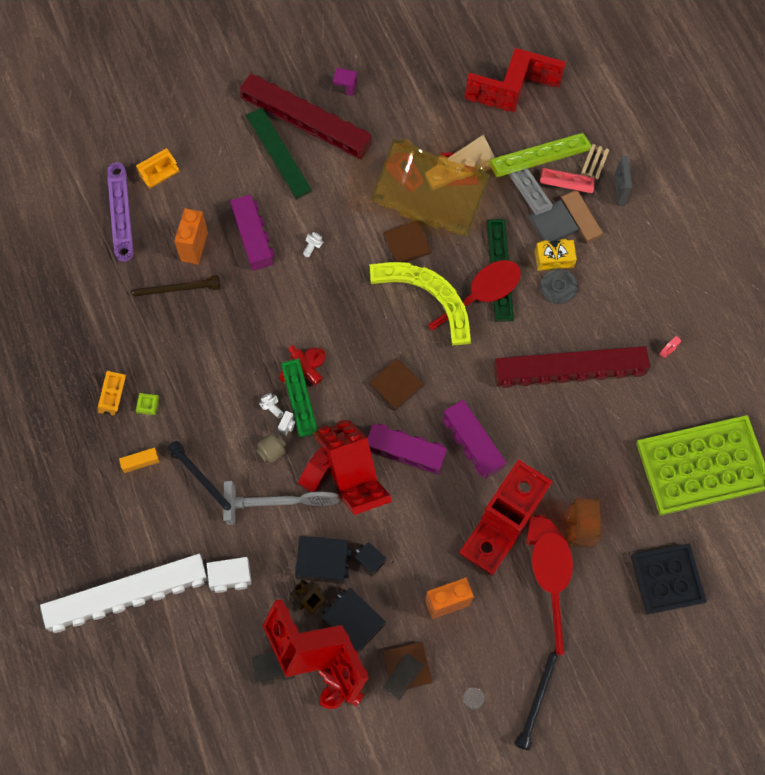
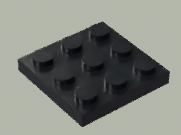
M690 543L631 555L646 615L707 603Z

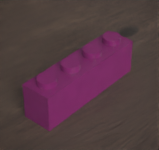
M251 194L230 200L232 212L252 271L272 266V258H275L273 248L268 247L267 242H270L267 231L263 232L264 222L262 216L257 214V211H259L257 201H253Z
M464 400L444 410L442 419L444 425L452 430L456 443H461L465 449L463 452L466 458L473 461L475 464L474 469L479 476H483L486 480L505 468L507 462Z
M373 424L368 435L371 453L439 475L447 451L443 444L427 442L420 436H409L402 430H391L384 424Z

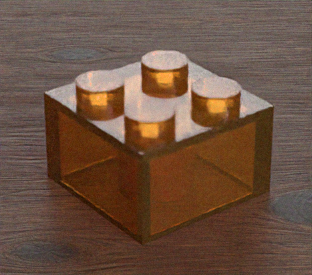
M575 498L573 503L569 505V510H566V521L570 525V529H567V541H570V547L594 548L601 540L600 499Z

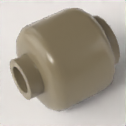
M269 434L257 443L258 448L256 451L264 462L273 463L285 454L284 446L286 444L280 436L276 437L273 434Z

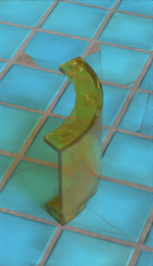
M393 139L370 200L388 210L390 208L397 210L399 215L436 229L442 227L450 233L467 237L491 175L486 173L485 169L481 166L475 165L471 167L449 161L443 155H433L414 146L409 139Z

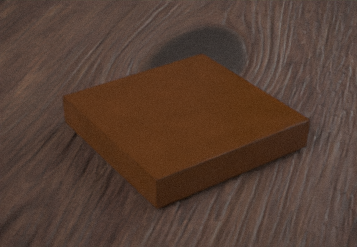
M418 221L383 233L395 262L406 263L431 254Z
M398 358L369 382V385L395 411L423 387V383Z
M422 642L382 651L392 693L433 683Z

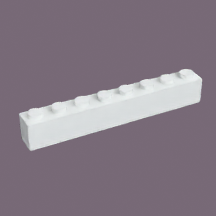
M200 554L41 604L45 628L50 632L53 631V633L62 632L67 626L85 624V620L92 618L93 620L102 619L107 613L125 611V607L132 605L133 607L142 606L145 604V601L150 599L156 601L165 598L166 594L172 592L173 594L182 593L185 591V588L193 586V588L203 586L204 582L208 581V577Z

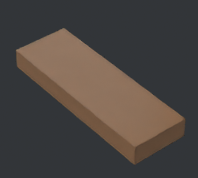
M575 190L561 196L560 200L578 226L585 242L588 243L602 237V230L579 192Z

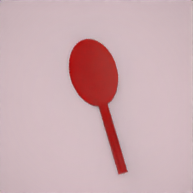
M503 260L484 267L472 282V294L462 300L464 306L467 307L475 300L493 302L507 296L514 290L520 280L521 271L519 266L512 261ZM446 312L428 324L430 330L433 331L448 320Z
M548 532L540 536L534 545L532 568L538 584L545 591L551 593L556 654L564 655L559 592L563 591L571 580L573 560L570 548L563 537L557 533Z

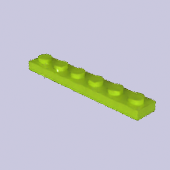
M580 133L490 159L489 166L496 177H500L589 151L592 145L586 136Z

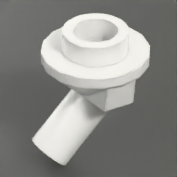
M315 232L307 234L306 241L309 244L303 252L305 257H310L315 246L320 248L324 243L321 240V235Z
M268 393L260 398L259 405L263 410L269 409L277 418L283 416V412L275 405L278 402L276 394L271 395V393Z

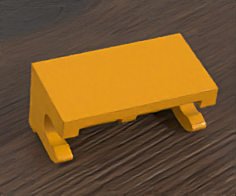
M167 148L136 165L139 176L149 189L180 172L176 165L177 162Z
M111 371L106 372L98 404V413L103 414L107 411L111 415H115V412L118 411L126 375Z

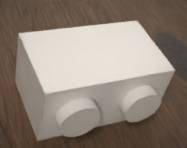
M247 557L207 563L209 587L211 591L215 590V593L226 592L227 588L234 587L235 590L246 589L247 585H252L250 565Z

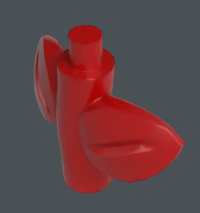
M294 345L288 348L292 360L300 359L304 378L313 387L318 385L323 380V377L314 368L320 367L325 362V351L321 348H311L303 353L301 349L297 350ZM282 371L279 380L285 383Z
M326 669L320 670L318 674L324 678L323 682L328 685L320 694V705L327 709H336L342 705L344 696L332 672ZM360 691L355 701L351 703L357 707L365 695Z

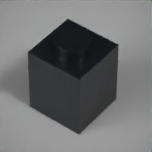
M369 542L365 546L363 544L360 545L355 551V561L372 577L386 563V557Z

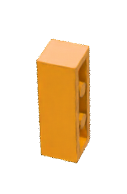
M155 448L119 458L124 473L160 462Z

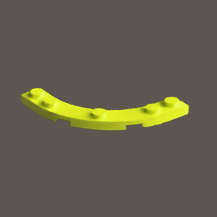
M388 262L370 264L371 284L403 282L419 286L431 293L441 303L448 316L452 346L471 344L469 321L465 306L456 290L442 276L425 267L413 266L411 263Z

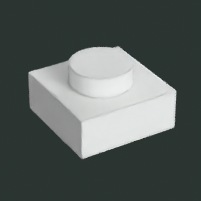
M288 411L285 412L278 426L279 434L287 436L288 431L292 432L295 426L293 413Z

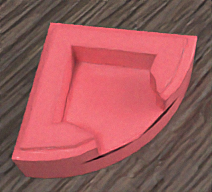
M675 336L659 355L663 358L669 356L677 349L681 339Z

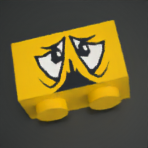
M561 239L554 242L545 240L537 243L535 248L537 270L574 268L577 261L574 240Z

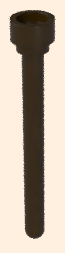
M214 275L204 281L132 289L130 294L132 296H142L208 288L214 291L220 290V280L218 275Z

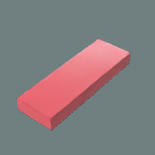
M542 168L540 183L593 193L595 178Z

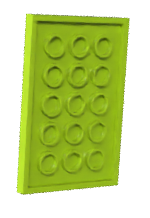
M748 415L645 438L636 442L660 516L765 491V461Z

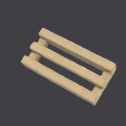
M592 144L581 175L593 177L595 181H598L610 149L606 148L604 150L602 149L603 147L599 146L598 148L595 144ZM593 152H597L589 174L585 173ZM600 154H603L596 176L592 174Z

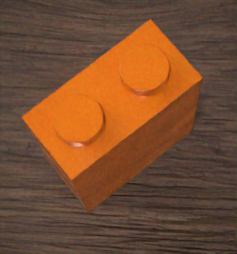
M184 208L174 240L180 260L199 265L208 235L204 215L201 211Z
M466 577L427 591L425 601L431 618L435 619L470 606L474 596Z

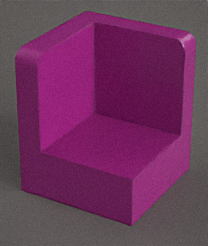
M336 68L333 84L345 86L346 95L353 96L357 84V71Z

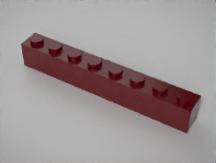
M250 73L239 88L241 99L262 108L264 111L360 160L372 144V135L368 131L361 130L351 122H346L337 115L330 114L321 107L310 104L306 99L299 98L292 92L285 91L276 84L265 81L261 76Z
M647 346L495 358L494 362L496 386H502V388H509L513 385L530 386L532 383L546 385L556 381L559 383H567L570 380L583 382L592 378H596V380H604L608 377L620 379L628 375L641 377L650 369Z

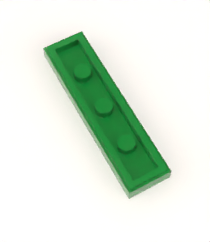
M300 359L283 362L281 367L299 438L314 435V432L318 431Z

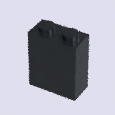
M300 536L295 578L297 580L304 579L344 584L345 578H349L350 566H346L347 558L351 559L352 547L348 546V540Z
M349 588L347 591L344 589L336 597L337 601L333 606L329 604L322 611V621L328 627L342 625L345 632L349 635L354 649L359 653L386 625V621L353 589Z

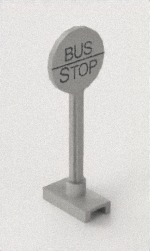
M224 481V498L231 504V509L228 511L223 509V521H227V525H235V509L244 507L293 505L297 503L327 506L339 503L340 496L330 492H312L303 494L301 497H236L235 484L232 481Z

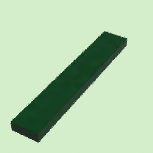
M259 108L247 114V120L295 199L311 193V187L264 110Z
M487 219L490 264L503 260L509 261L505 219ZM510 292L507 296L493 301L495 322L514 321L512 292Z

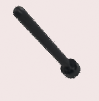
M179 441L171 443L167 448V453L172 458L179 459L224 510H230L231 504L184 454V447Z
M554 652L549 654L523 733L516 737L514 743L515 746L523 750L530 751L533 743L531 741V733L557 660V654Z

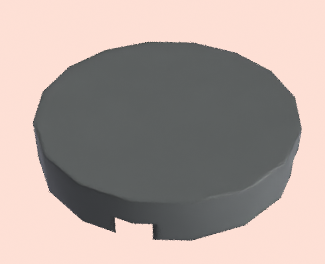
M555 268L549 270L543 276L540 289L543 297L549 302L564 304L574 298L578 286L577 280L568 270Z

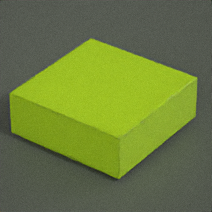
M139 393L136 413L156 415L159 396Z

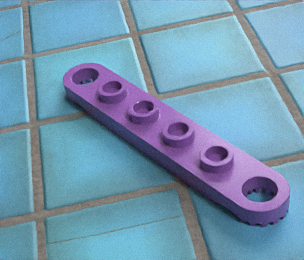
M115 162L112 165L110 164L107 170L112 235L116 258L119 261L126 262L134 255L127 174L123 164ZM115 169L121 170V173L118 175L112 174ZM128 249L129 251L124 256L119 254L120 250Z

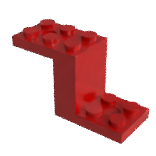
M515 48L504 82L469 73L465 99L486 104L489 107H497L504 111L515 112L526 79L559 88L566 62Z
M341 420L336 425L323 426L314 432L315 439L327 453L336 492L354 515L392 502L391 495L377 480L368 438L350 420Z
M518 459L486 506L481 521L460 550L459 555L493 576L553 481ZM527 483L530 490L522 492L519 489V484ZM484 543L490 544L492 551L484 553L481 545Z
M275 600L262 626L285 676L290 677L330 668L346 703L354 702L369 677L343 626L298 633L297 626L293 623L289 609L285 606L283 600Z

